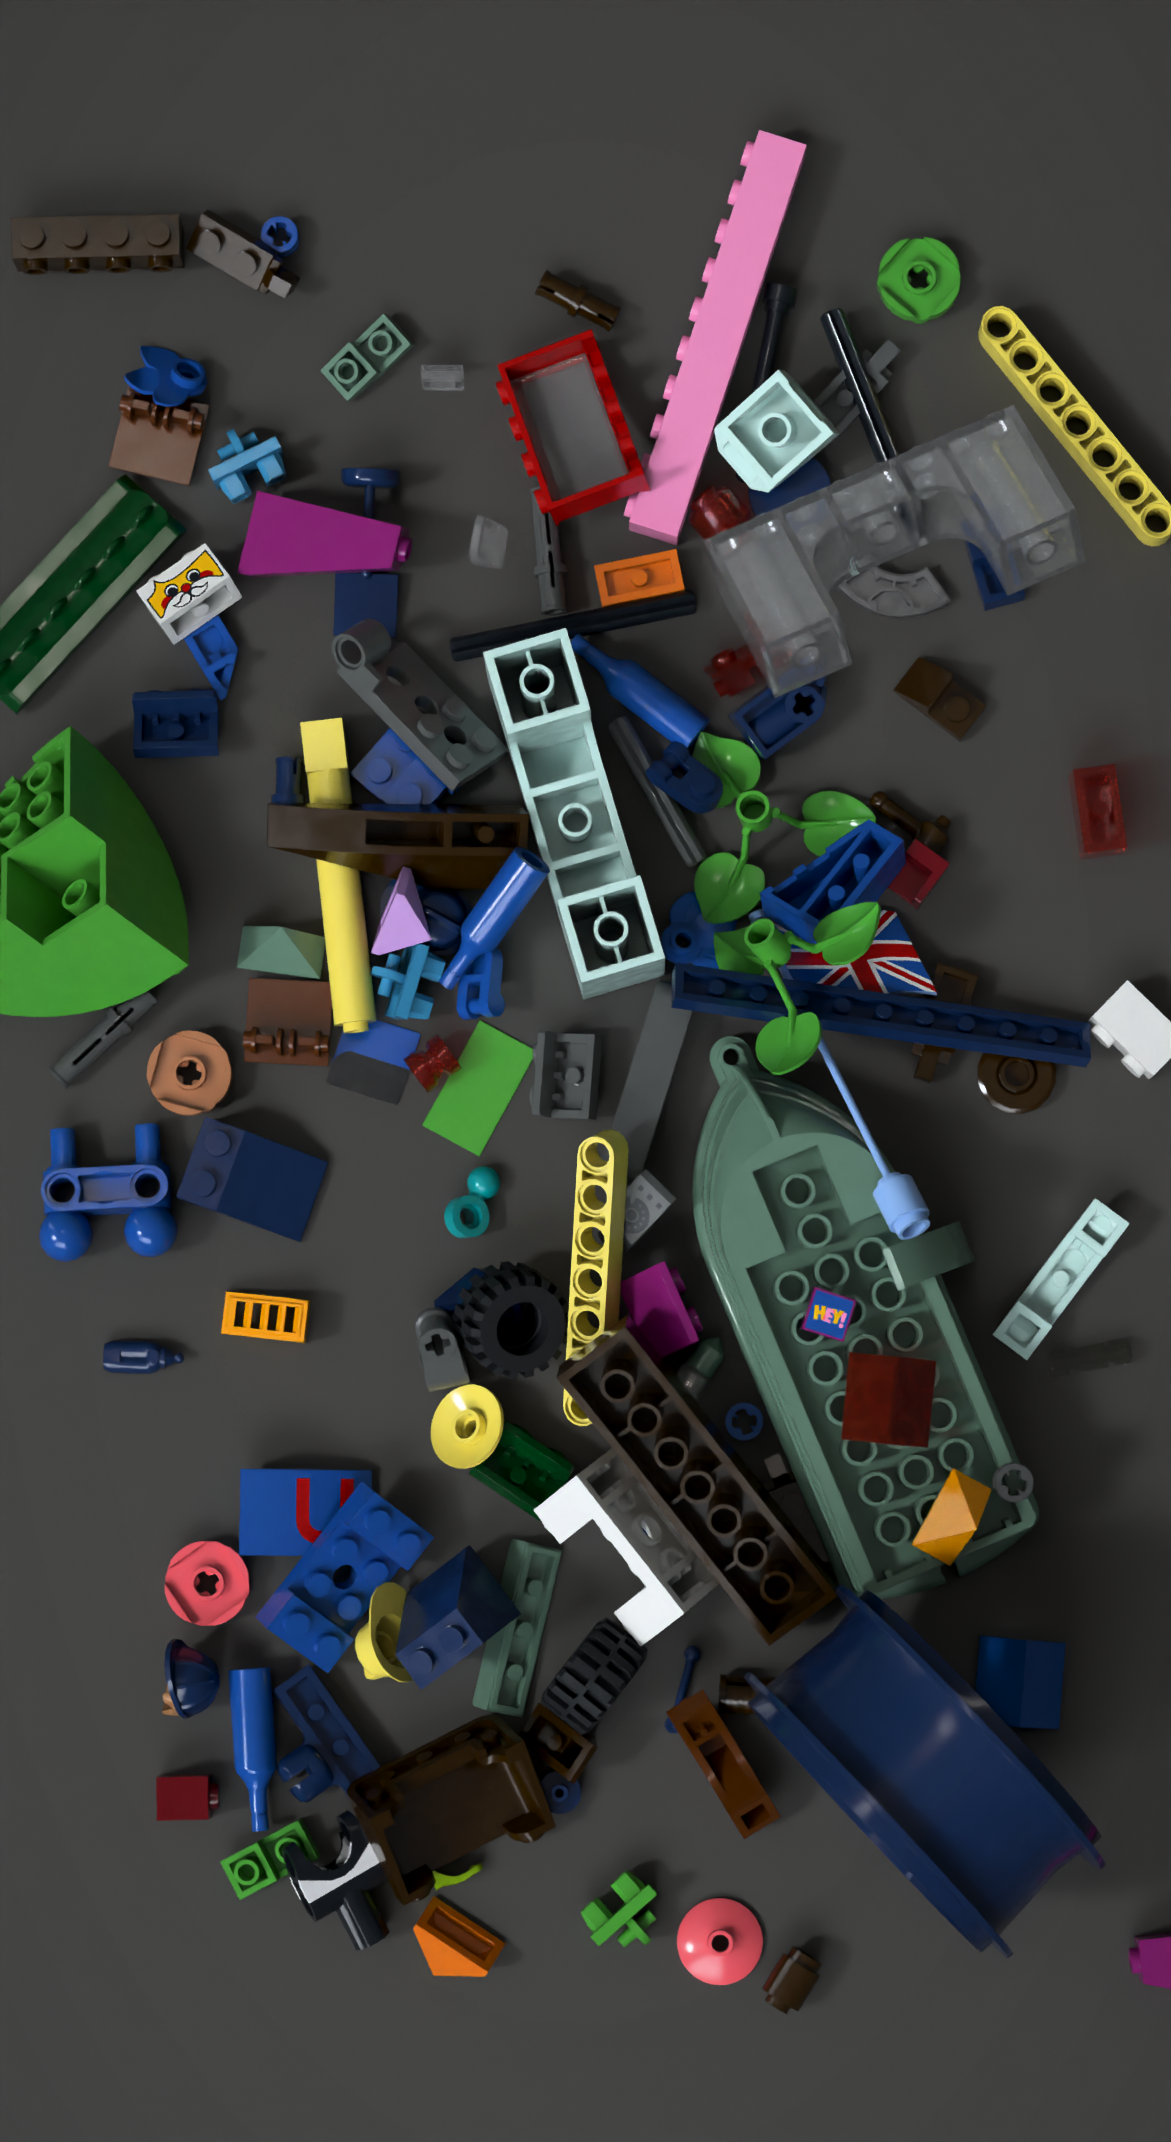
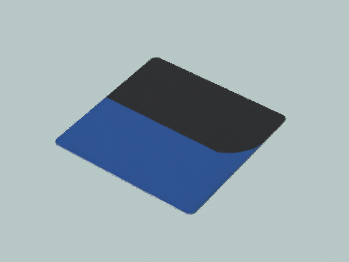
M379 1020L368 1024L369 1031L360 1033H344L342 1031L326 1082L336 1087L398 1105L420 1034Z

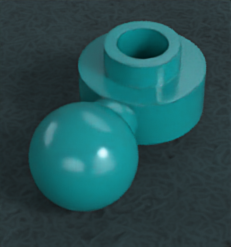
M479 1166L473 1169L467 1178L469 1195L456 1197L446 1206L444 1213L445 1224L449 1232L455 1237L461 1239L477 1237L487 1229L490 1215L484 1200L494 1197L501 1186L500 1176L496 1170L488 1166ZM461 1211L466 1216L465 1224H463L460 1219Z

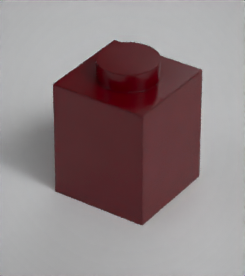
M212 1774L159 1775L156 1777L157 1821L209 1820L212 1818V1810H217L220 1807L219 1783L212 1784Z

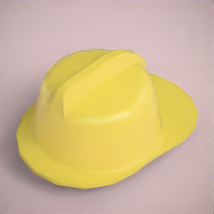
M385 1582L375 1589L370 1601L369 1622L357 1633L355 1650L360 1663L364 1667V1674L367 1679L376 1680L390 1677L398 1682H409L413 1678L395 1656L407 1592L403 1587L393 1582Z

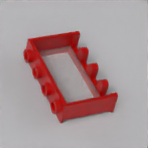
M592 329L497 365L502 380L495 382L503 405H512L515 416L508 418L516 442L521 440L525 442L528 452L521 454V458L529 478L537 476L541 488L534 490V495L542 515L550 512L557 526L560 525L559 522L637 492L651 490Z

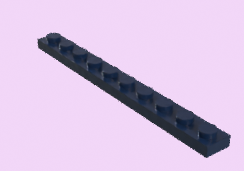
M676 963L672 971L671 1008L767 1022L782 1016L788 1017V1009L770 976ZM781 978L797 1009V1016L813 1012L819 1018L823 1030L1079 1067H1087L1091 1059L1090 1023Z

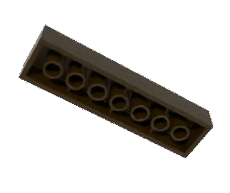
M626 1315L559 1366L558 1381L769 1646L838 1596L836 1593L838 1580L629 1315Z

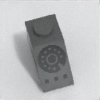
M647 1169L626 1189L623 1257L659 1222L676 1200ZM593 1227L598 1232V1238L604 1244L603 1233L598 1228Z

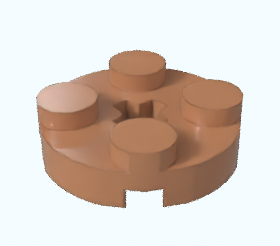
M181 1031L176 1033V1035L168 1037L154 1048L147 1065V1080L153 1095L164 1108L178 1115L197 1116L212 1112L225 1099L232 1084L233 1069L228 1053L213 1037L199 1031ZM189 1062L197 1063L196 1070L202 1073L200 1080H193L191 1085H185L184 1077L178 1075L180 1067L187 1068Z

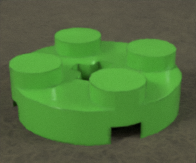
M924 237L923 239L915 238L910 240V238L900 240L888 249L880 262L877 289L881 300L893 314L916 324H924L931 319L942 316L954 304L959 293L961 275L958 260L948 246L934 238ZM923 270L929 274L926 279L929 286L926 288L920 286L916 289L910 285L912 279L908 274L911 271L917 274Z

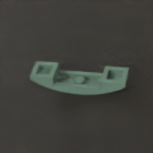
M959 1221L882 1250L898 1291L975 1261Z

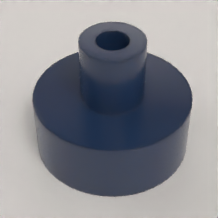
M554 1770L546 1774L541 1780L540 1785L552 1813L564 1814L570 1812L579 1803L581 1785L578 1779L574 1784ZM561 1789L563 1790L564 1794L562 1796H558L556 1794V1790Z

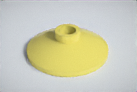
M475 1384L460 1386L447 1394L438 1405L431 1423V1442L439 1459L445 1464L458 1469L472 1468L484 1462L494 1452L502 1436L504 1414L500 1401L489 1389Z

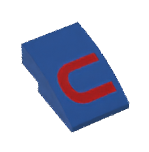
M240 1469L239 1555L303 1556L361 1481L372 1488V1470Z

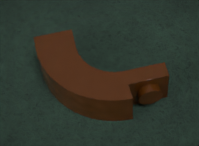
M703 1689L691 1697L683 1699L678 1705L666 1711L744 1839L781 1817Z

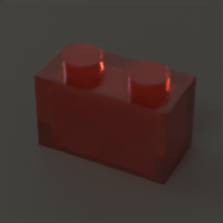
M1115 764L1073 769L1068 780L1080 860L1122 855L1127 848Z

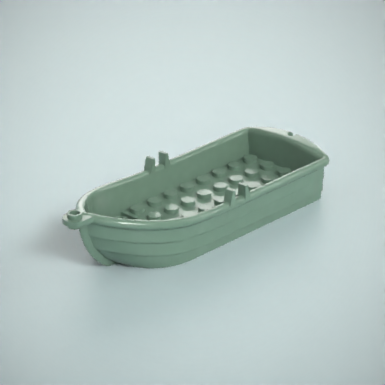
M735 1036L723 1037L715 1042L709 1054V1062L720 1088L708 1110L700 1133L693 1169L692 1198L696 1233L702 1256L740 1345L741 1356L748 1364L755 1381L754 1387L764 1402L839 1584L851 1590L858 1597L866 1590H869L880 1599L911 1595L946 1584V1580L941 1573V1566L945 1563L911 1544L952 1468L992 1489L977 1530L953 1561L959 1577L980 1568L999 1556L1036 1525L1039 1519V1507L1034 1494L1031 1492L1025 1500L1020 1502H1008L1001 1499L993 1489L992 1478L995 1471L1001 1465L1021 1463L941 1274L899 1291L896 1287L882 1250L906 1240L899 1239L896 1233L890 1231L873 1197L877 1183L883 1176L856 1122L839 1107L805 1086L783 1077L759 1071L751 1049L744 1040ZM726 1050L736 1052L738 1061L735 1065L725 1063L723 1054ZM878 1147L890 1173L895 1172L885 1154ZM814 1287L857 1300L844 1342L801 1329ZM1010 1470L1011 1476L1004 1475L1002 1485L1008 1487L1009 1495L1017 1494L1016 1488L1023 1489L1024 1480L1018 1478L1017 1470Z

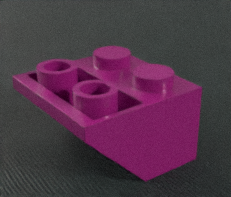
M665 1261L622 1281L620 1293L633 1322L662 1358L699 1342L697 1333L703 1331L702 1324L694 1307L691 1306L685 1309L680 1294L686 1292V1288L676 1266L668 1270Z

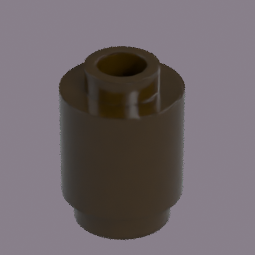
M792 1946L788 1954H782L762 1987L768 1993L765 2001L785 2014L788 2013L790 2008L799 2011L820 1977L817 1972L822 1963L799 1948Z

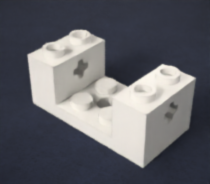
M610 1449L534 1509L544 1527L552 1533L559 1544L593 1519L600 1527L605 1538L614 1545L628 1563L630 1570L640 1578L645 1587L614 1612L624 1629L636 1640L640 1647L682 1616L719 1584L613 1449Z

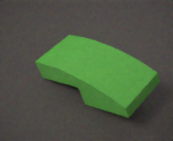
M302 1818L220 1861L239 1900L288 1875L282 1855V1848L291 1842H295L307 1860L310 1859L313 1862L321 1857Z

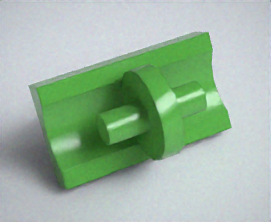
M627 1869L610 1884L625 1902L614 1913L607 1908L598 1896L580 1911L586 1924L592 1930L590 1937L598 1946L624 1924L628 1928L617 1937V1940L624 1948L636 1937L645 1946L652 1941V1938L645 1929L657 1918L649 1909L637 1920L633 1916L657 1895V1890L649 1881L644 1884L640 1878Z

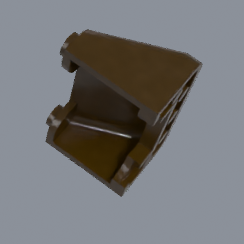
M496 1715L476 1718L358 1778L347 1789V1794L355 1814L395 1896L403 1905L421 1901L430 1894L431 1889L436 1883L432 1871L504 1834H507L515 1841L531 1843L540 1839L545 1832L556 1827L524 1740Z

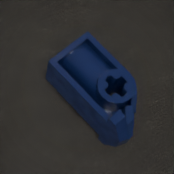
M813 652L798 661L792 668L728 714V717L759 759H767L822 716L827 695V686L824 685L828 661L817 652ZM795 695L798 698L808 697L809 702L805 705L806 714L804 712L794 713L792 708L796 705Z

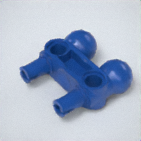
M145 1123L135 1125L136 1162L132 1163V1165L82 1168L76 1166L75 1129L55 1128L50 1130L51 1167H48L47 1171L43 1172V1182L41 1185L44 1215L46 1218L41 1224L39 1231L40 1245L49 1257L56 1261L69 1262L77 1260L87 1252L92 1243L93 1231L91 1223L86 1216L130 1214L125 1221L124 1236L126 1243L132 1251L140 1256L156 1257L163 1255L171 1249L177 1238L178 1227L175 1217L169 1211L171 1210L173 1190L170 1182V1166L165 1165V1162L161 1161L159 1124ZM148 1179L159 1181L160 1190L157 1195L152 1198L139 1196V1187L142 1182ZM65 1183L74 1185L75 1193L71 1200L65 1203L55 1201L54 1193L57 1187Z

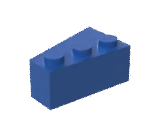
M868 819L825 848L826 853L807 866L802 864L794 869L793 875L774 888L769 886L760 892L764 916L784 929L792 931L794 935L802 940L816 944L817 942L813 937L814 928L827 915L851 905L877 902L906 864L903 839Z

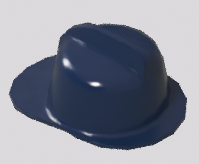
M393 879L383 890L379 903L381 917L397 882L396 879ZM416 885L432 939L420 944L429 946L428 952L437 956L456 954L461 944V926L473 909L470 901L453 889H432Z

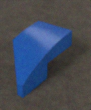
M216 615L183 639L212 688L217 692L218 698L222 701L227 696L239 649L219 615Z

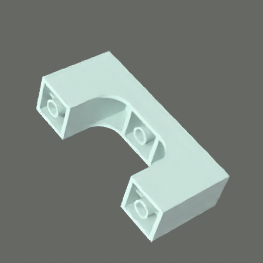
M563 628L483 652L488 682L527 813L529 814L541 859L550 869L547 880L583 1000L664 976L665 955L641 875H636L599 753L591 721V709L567 629Z

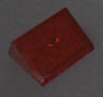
M849 1352L841 1439L928 1448L936 1361Z

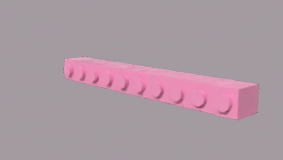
M762 130L758 131L755 142L747 141L740 165L747 168L743 180L735 179L733 182L728 204L734 205L729 220L721 219L715 237V243L721 244L717 258L709 257L705 266L702 282H706L708 285L703 298L695 297L689 320L695 322L690 337L682 336L676 359L682 361L678 376L670 374L663 399L669 400L665 415L657 413L650 433V438L656 439L652 454L644 452L641 459V465L651 490L630 495L626 504L624 516L630 518V531L677 546L714 435V428L717 426L805 160L806 144Z

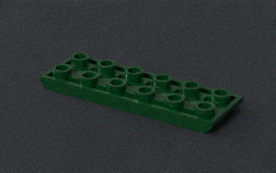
M126 474L113 483L0 606V700L17 715L187 532V529Z

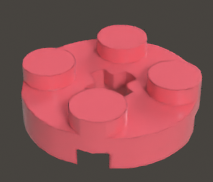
M198 1541L185 1546L171 1559L165 1576V1595L172 1610L183 1620L199 1626H216L231 1620L242 1610L251 1592L250 1572L245 1560L235 1549L218 1541ZM205 1571L208 1576L213 1574L218 1576L219 1581L215 1584L217 1589L215 1594L211 1595L208 1591L200 1593L197 1590L196 1586L201 1582L198 1575L201 1572Z

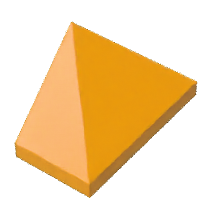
M952 1468L911 1545L951 1566L977 1530L992 1489Z

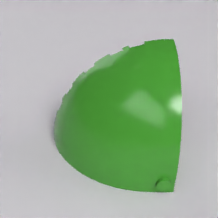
M69 726L32 756L35 764L19 780L12 776L5 783L6 788L0 794V1014L26 1017H57L101 1010L137 997L171 976L179 974L185 967L189 966L188 923L185 903L179 880L165 845L144 807L117 770L84 736L72 726Z

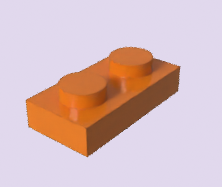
M677 549L594 565L602 608L685 591Z

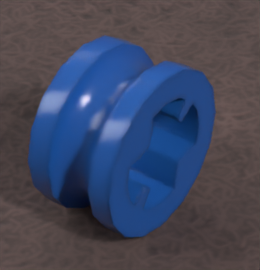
M276 216L265 222L261 229L262 242L279 251L277 256L280 258L288 257L297 250L300 238L297 227L292 220L283 216ZM278 228H285L287 236L291 238L287 244L285 241H282L283 246H275L273 237L270 236L272 231L278 234Z
M740 1402L728 1410L725 1417V1426L733 1438L741 1441L750 1440L761 1432L763 1416L755 1405L748 1402ZM746 1409L748 1415L756 1416V1426H750L753 1429L752 1432L743 1434L740 1427L733 1428L732 1417L738 1418L735 1414L736 1411Z

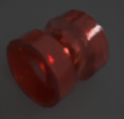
M437 1034L427 1041L426 1049L428 1051L426 1053L423 1050L412 1052L403 1059L427 1093L438 1086L439 1080L442 1078L441 1073L444 1072L445 1075L452 1076L462 1069Z

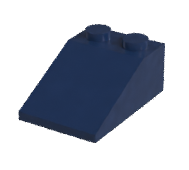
M205 1117L176 1197L184 1202L301 1242L329 1162Z

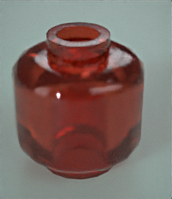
M711 485L689 505V508L692 510L689 515L690 525L711 548L720 547L725 543L729 548H732L749 533L744 526L749 522L751 513L733 490L727 486L717 489L715 485Z

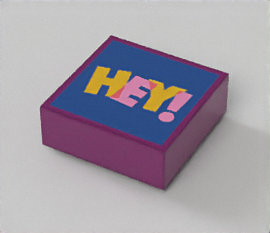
M814 1287L801 1329L844 1342L857 1300Z

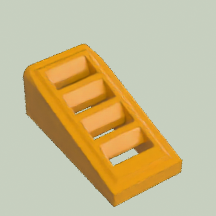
M226 1291L221 1334L306 1344L311 1301ZM237 1302H245L243 1327L234 1326ZM254 1304H262L259 1329L251 1328ZM271 1305L278 1306L276 1331L268 1330ZM287 1307L295 1308L292 1332H284Z

